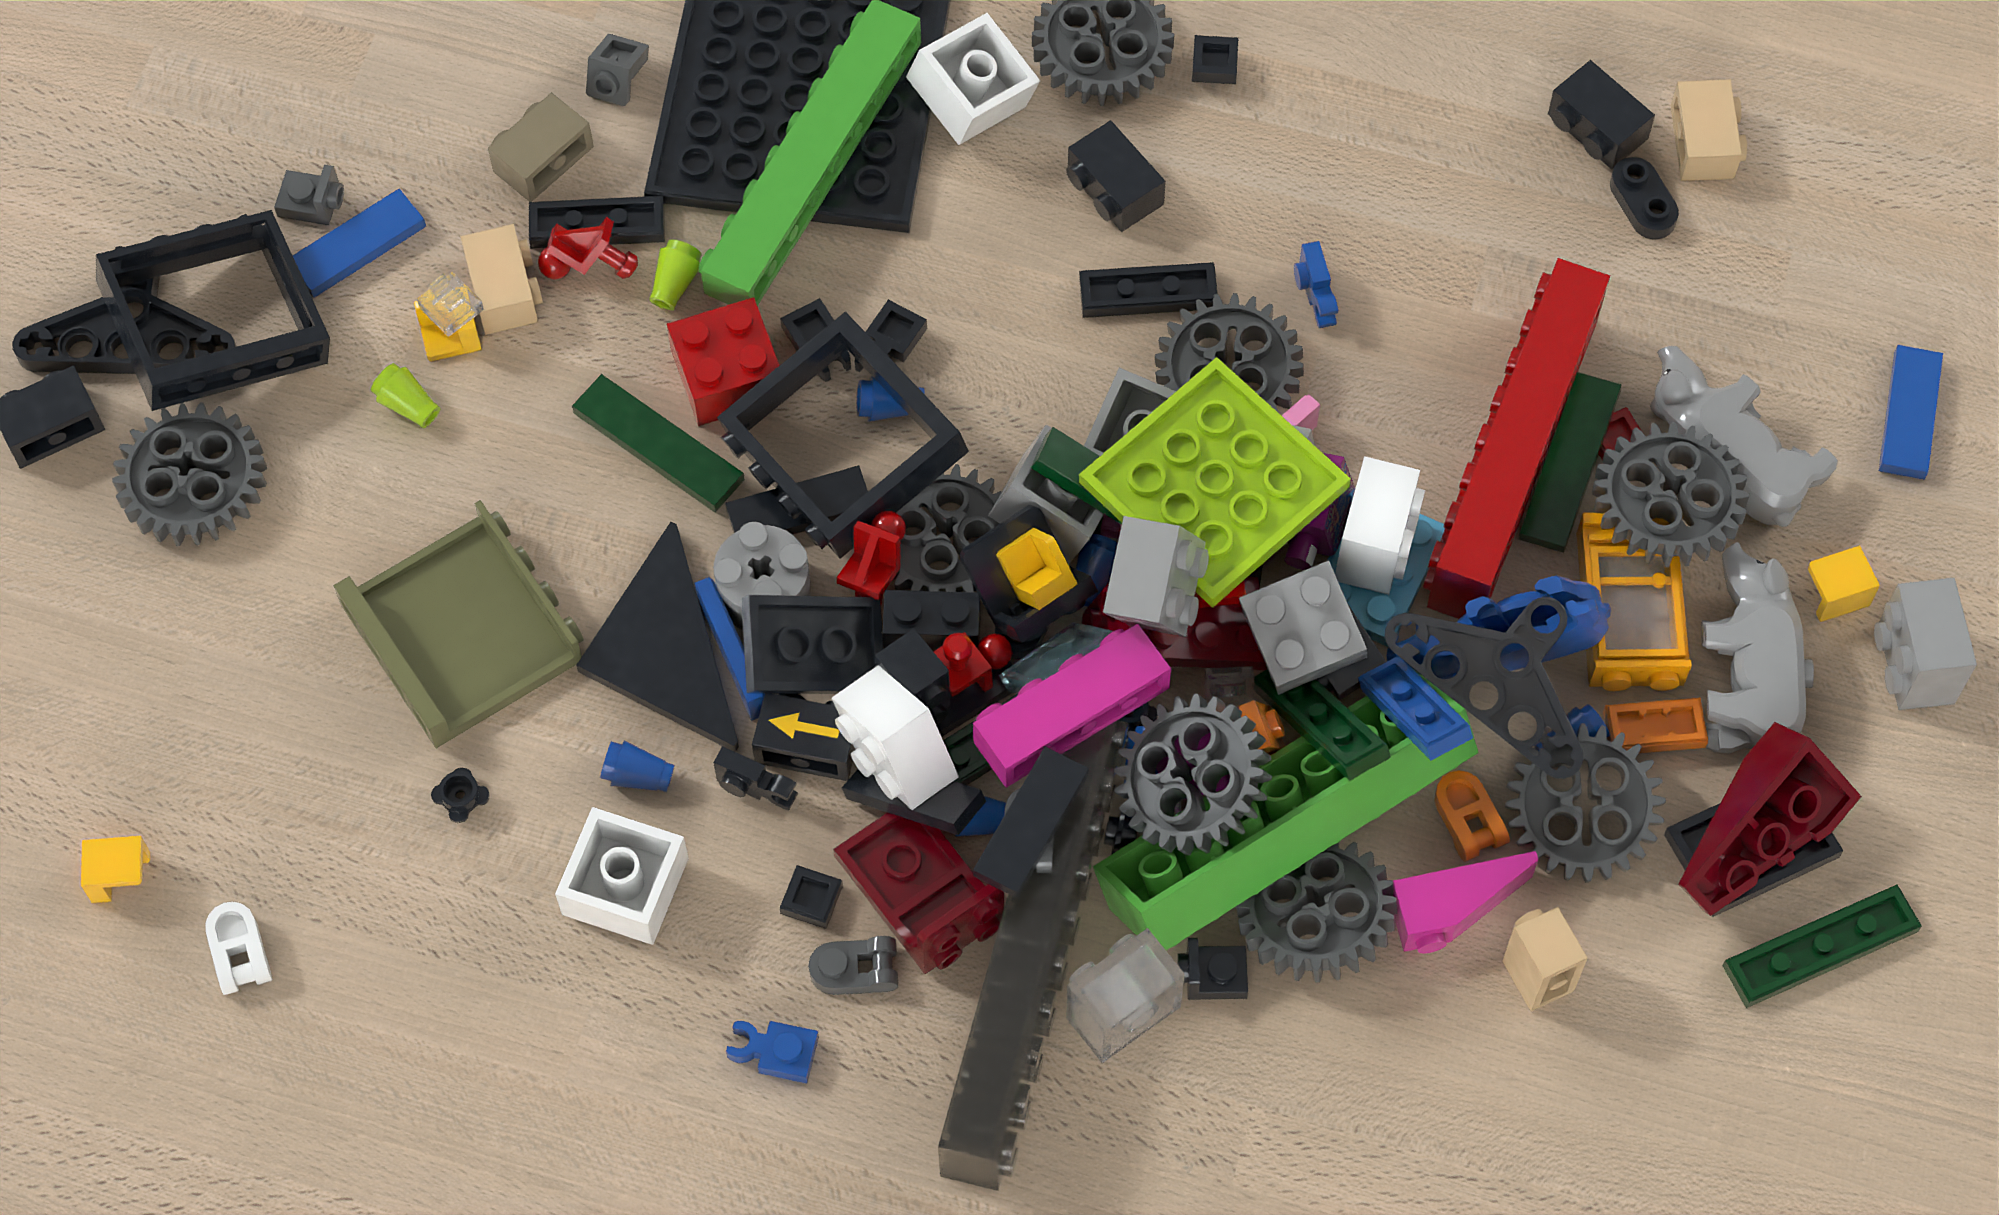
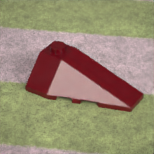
M1774 722L1743 759L1678 885L1706 914L1712 916L1757 884L1758 877L1776 864L1783 867L1795 858L1793 852L1811 840L1819 842L1831 834L1862 796L1811 738Z

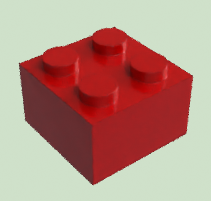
M754 297L666 324L671 352L698 426L718 421L717 417L780 366Z

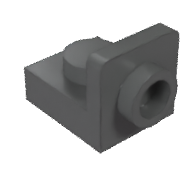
M608 33L588 57L586 94L589 97L626 106L630 101L631 80L647 62L649 45Z
M324 165L321 176L286 170L274 206L277 217L329 225L334 209L339 210L342 205L344 185L339 183L335 168L331 165Z

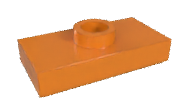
M1700 697L1605 705L1603 710L1605 725L1610 734L1607 737L1608 740L1612 742L1621 732L1624 733L1625 737L1622 748L1626 751L1637 744L1642 746L1639 753L1706 748L1708 744Z
M1256 700L1239 706V709L1242 711L1241 717L1246 715L1256 723L1252 732L1257 731L1266 739L1265 743L1258 748L1259 750H1263L1271 756L1285 747L1282 739L1285 736V730L1276 709L1271 710L1270 706Z

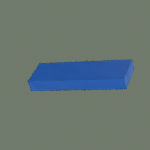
M397 189L293 255V258L309 293L315 298L426 227L425 220L404 193Z
M1897 345L1893 357L1878 471L1925 480L1930 463L1943 353Z
M710 577L694 583L700 607L750 720H756L759 718L765 694L747 693L744 647L714 580Z
M1399 656L1358 677L1361 690L1430 761L1473 739L1470 725Z

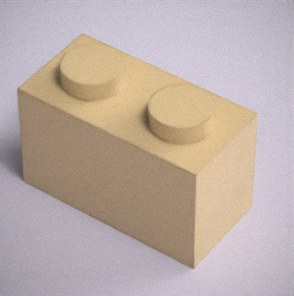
M1731 79L1677 81L1671 102V113L1681 181L1734 179L1740 161L1746 160L1747 140L1744 134L1739 135L1738 123L1741 120V101L1739 97H1733Z
M514 224L460 236L485 335L538 323L534 305L542 304L543 301L537 277L527 278L525 267L533 266L527 239L518 241Z
M1559 907L1545 913L1541 909L1526 913L1515 922L1516 926L1513 928L1502 962L1529 1010L1532 1012L1574 992L1587 961V956Z

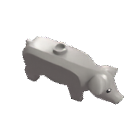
M1667 346L1658 350L1657 353L1662 362V373L1656 386L1655 397L1650 404L1652 412L1660 419L1667 421L1669 425L1671 422H1675L1678 434L1685 435L1691 426H1695L1696 439L1701 441L1706 435L1711 433L1713 439L1710 447L1716 449L1727 445L1729 448L1725 461L1739 459L1740 465L1735 475L1747 476V482L1743 490L1749 493V499L1744 508L1747 510L1746 513L1753 519L1766 525L1788 526L1793 520L1794 515L1801 509V502L1808 488L1822 485L1835 471L1838 462L1836 457L1823 447L1814 456L1794 446L1791 450L1782 448L1774 432L1759 420L1761 415L1755 410L1752 402L1759 396L1761 391L1759 385L1748 376L1743 374L1737 383L1723 388H1711L1708 386L1702 370L1677 346Z
M1739 542L1732 544L1722 554L1727 591L1737 606L1734 615L1715 622L1702 620L1701 623L1702 647L1718 650V654L1733 656L1731 663V687L1733 692L1719 693L1711 690L1707 691V720L1718 724H1705L1708 736L1706 748L1719 753H1732L1744 748L1752 749L1774 722L1801 733L1806 719L1805 688H1812L1814 681L1813 660L1804 659L1802 623L1789 589V577L1786 570L1777 559H1771L1766 564L1750 557L1742 550Z

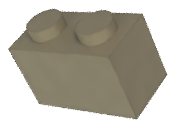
M551 92L541 102L532 104L526 110L523 118L509 130L500 132L494 138L491 146L488 147L493 172L525 199L532 202L589 152L594 145L589 122Z

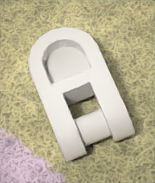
M227 902L215 907L208 915L205 926L211 955L223 995L239 991L238 986L256 981L257 985L272 981V974L265 955L258 924L250 909L237 902ZM247 951L250 962L232 967L230 956Z

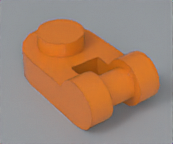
M1457 770L1447 773L1440 779L1435 791L1434 802L1453 838L1457 853L1464 862L1478 857L1479 851L1486 847L1492 846L1496 849L1510 842L1509 833L1483 784L1475 775L1467 771ZM1479 817L1483 828L1471 832L1466 822Z

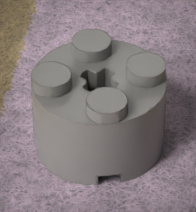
M749 522L744 524L739 531L728 537L716 554L713 567L715 584L733 625L743 630L742 598L745 596H811L807 552L798 539L786 530L775 526L763 525L759 522Z

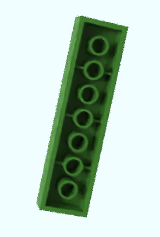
M1417 673L1470 725L1464 707ZM1365 696L1349 706L1348 709L1387 744L1391 758L1349 781L1301 736L1272 754L1269 762L1259 766L1260 769L1272 776L1270 781L1258 783L1257 789L1268 796L1267 800L1252 801L1250 806L1259 816L1257 819L1244 815L1240 819L1245 829L1243 835L1232 828L1227 831L1229 845L1224 846L1212 838L1210 853L1206 854L1194 844L1191 855H1185L1178 850L1177 846L1170 853L1159 847V842L1153 845L1141 836L1094 865L1093 869L1107 905L1158 956L1478 754L1473 732V739L1430 761L1372 700ZM1205 796L1203 800L1207 812L1210 809V803ZM1181 811V812H1179L1178 814L1174 815V817L1180 815L1183 811Z

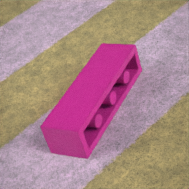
M1139 624L1125 632L1123 629L1115 630L1107 635L1095 650L1085 656L1083 654H1076L1067 659L1060 666L1057 673L1045 680L1037 678L1030 681L1020 689L1017 697L1003 705L996 703L984 709L973 723L974 744L1007 788L1030 773L1044 747L1063 754L1170 688L1171 667Z

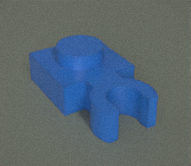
M1320 242L1302 244L1299 263H1294L1296 285L1299 290H1306L1310 306L1313 305L1318 328L1334 326L1337 324L1334 314H1337L1339 310L1336 298L1330 288L1331 278Z
M736 1021L733 1023V1033L747 1037L749 1043L743 1048L727 1046L726 1054L729 1060L736 1063H746L754 1058L760 1059L758 1064L759 1074L808 1083L819 1039L818 1031L770 1021L767 1033L763 1034L758 1033L757 1029L749 1022Z

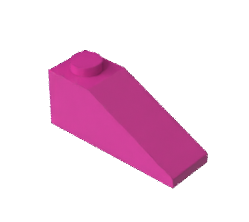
M1536 851L1393 880V897L1397 901V914L1394 915L1403 951L1418 949L1419 953L1426 954L1443 949L1447 943L1456 939L1533 877L1538 863Z

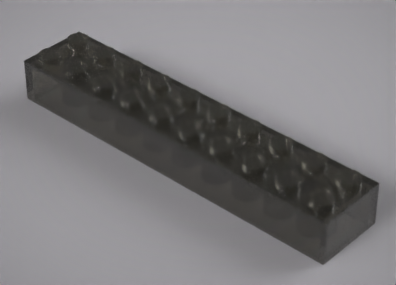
M1122 718L1061 754L1089 768V776L1054 835L1052 874L1037 873V868H1035L1018 899L1008 894L938 1145L940 1177L999 1191L1003 1176L1012 1177L1018 1155V1148L1016 1147L1018 1133L1015 1132V1129H1025L1031 1101L1029 1100L1031 1085L1028 1082L1037 1083L1043 1063L1044 1054H1041L1044 1038L1040 1036L1049 1037L1056 1014V1008H1054L1056 991L1053 990L1062 991L1068 969V962L1066 960L1069 945L1074 946L1081 918L1078 915L1081 900L1086 901L1093 874L1090 872L1093 856L1098 857L1104 836V828L1102 826L1105 812L1110 813L1115 796L1114 789L1116 785H1114L1116 774L1114 769L1123 766L1125 760L1118 752L1119 749L1127 748L1128 742H1126L1129 723L1121 721Z

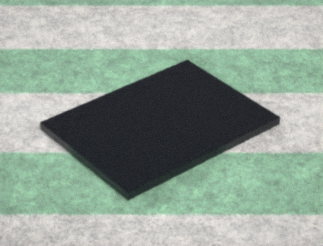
M685 0L644 196H663L664 204L738 212L743 204V196L747 186L753 179L758 180L765 170V161L771 148L774 145L780 146L786 136L787 126L792 115L796 111L801 112L808 102V93L813 82L818 77L821 79L824 77L829 69V61L834 49L839 44L844 45L850 36V28L855 16L860 11L865 12L872 0ZM880 0L920 18L921 45L811 219L812 222L910 233L931 109L906 76L919 50L945 36L951 0Z

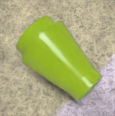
M674 239L669 240L666 247L660 248L653 290L649 301L660 308L674 310L678 300L699 272V261L702 253L694 246Z
M395 363L388 365L377 376L371 386V392L377 396V403L412 420L421 428L429 426L441 410L407 367L400 368Z

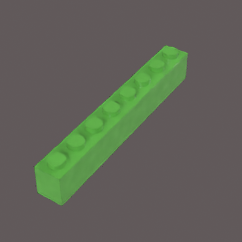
M872 0L865 12L860 11L857 13L851 24L850 36L844 45L839 44L834 49L829 61V69L822 79L818 77L813 82L805 107L801 112L796 111L792 115L784 140L780 146L774 145L768 153L765 161V170L758 180L753 179L749 183L739 211L736 215L730 214L726 219L721 231V239L715 249H708L702 257L699 273L702 277L704 294L728 305L754 297L758 306L921 45V22L919 17L880 0Z

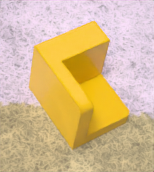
M467 289L414 302L429 361L482 350Z
M1030 529L1000 549L996 554L1018 599L1038 610L1078 585L1055 538L1038 529Z
M1860 545L1813 560L1808 566V571L1822 598L1816 611L1819 622L1869 607L1880 587Z
M142 836L82 840L81 887L91 903L112 902V887L133 886L142 883L143 863L150 862V850Z

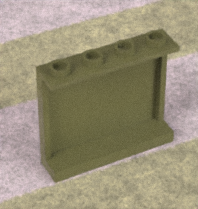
M481 500L474 503L478 514L477 518L357 587L351 577L348 576L333 585L343 610L435 748L440 747L574 667L582 657L579 643L584 641V638L576 623L570 616L562 619L555 609L559 605L558 599L546 581L540 584L537 583L531 574L535 567L522 546L513 548L506 538L511 533L504 519L498 511L490 514Z

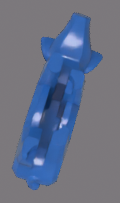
M1556 575L1538 580L1534 586L1536 591L1516 594L1498 603L1484 596L1468 601L1465 606L1466 614L1456 622L1506 633L1527 605L1534 599L1551 597L1559 601L1565 608L1567 627L1541 660V663L1588 649L1599 643L1609 630L1607 618L1610 617L1611 606L1608 603H1602L1600 592L1595 586L1587 582L1572 581L1569 578ZM1540 606L1531 615V624L1540 633L1547 634L1553 632L1560 623L1559 613L1551 606ZM1414 634L1396 643V645L1402 648L1407 643L1412 644L1421 652L1413 660L1421 665L1428 650L1438 645L1440 641L1431 635L1428 644H1425ZM1513 643L1507 645L1502 650L1500 661L1505 669L1513 671L1527 666L1529 654L1524 646ZM1389 647L1386 654L1387 662L1398 656ZM1448 651L1438 653L1434 656L1431 663L1432 672L1440 679L1447 680L1453 678L1460 668L1458 657Z

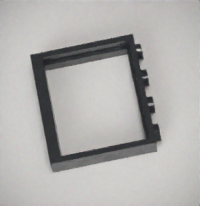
M272 210L249 216L244 214L237 219L213 225L203 224L193 230L170 236L160 235L152 238L150 241L126 247L117 246L114 250L96 254L97 285L151 411L328 364L330 336ZM262 250L298 330L155 368L120 286Z
M846 311L717 417L726 432L720 438L730 448L734 456L739 459L745 454L753 463L748 469L765 489L773 485L781 494L776 500L793 520L800 515L809 524L804 530L814 544L818 545L821 549L828 545L839 559L854 548V526L857 521L871 525L873 518L881 512L892 511L896 513L969 452L960 431ZM848 350L928 434L931 440L831 522L753 437L749 430Z

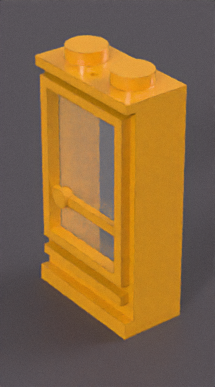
M1583 512L1576 532L1580 581L1595 586L1600 592L1602 603H1608L1611 606L1610 617L1607 618L1609 630L1599 643L1586 649L1589 687H1603L1607 691H1622L1631 686H1650L1657 691H1667L1678 686H1684L1692 664L1689 658L1680 557L1673 556L1669 567H1665L1662 555L1655 554L1650 563H1645V550L1639 548L1632 555H1628L1627 550L1630 542L1627 539L1615 544L1612 542L1615 527L1601 529L1600 524L1604 514ZM1652 519L1659 525H1669L1664 519Z

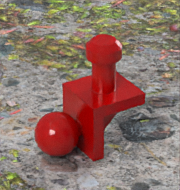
M606 217L600 226L567 230L556 223L551 231L547 248L538 257V268L545 277L557 280L565 277L571 267L585 275L598 258L615 268V274L625 279L629 278L636 270L638 258L630 251L625 254L609 244L614 221Z
M884 511L873 518L871 525L857 521L855 524L854 553L836 577V583L854 590L855 597L880 599V604L882 605L883 593L900 570V541L905 535L906 526L899 514L892 511Z
M965 632L953 633L944 640L943 646L934 651L949 670L950 694L952 697L975 682L981 686L984 692L993 687L992 669L1003 668L1012 657V646L1006 637L1000 634H989L983 637L976 647Z

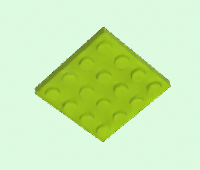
M1217 357L1079 474V483L1121 522H1123V517L1127 516L1178 525L1206 542L1205 549L1208 550L1209 555L1208 566L1205 575L1202 578H1198L1195 592L1212 608L1349 489L1351 478Z

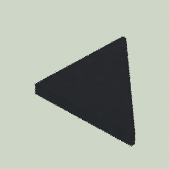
M670 522L577 663V670L579 673L736 752L739 748L738 739L677 524Z

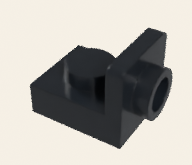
M1188 938L1186 953H1178L1177 955L1178 983H1187L1188 1000L1247 999L1246 946H1198V938Z

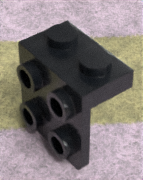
M1033 505L1024 507L963 548L960 553V560L997 631L1020 643L1040 637L1047 631L1048 625L1063 615H1069L1080 610L1085 605V600L1098 592L1090 575L1069 566L1078 585L1042 609L1038 610L1018 599L996 554L1000 549L1032 528L1054 537L1041 509Z

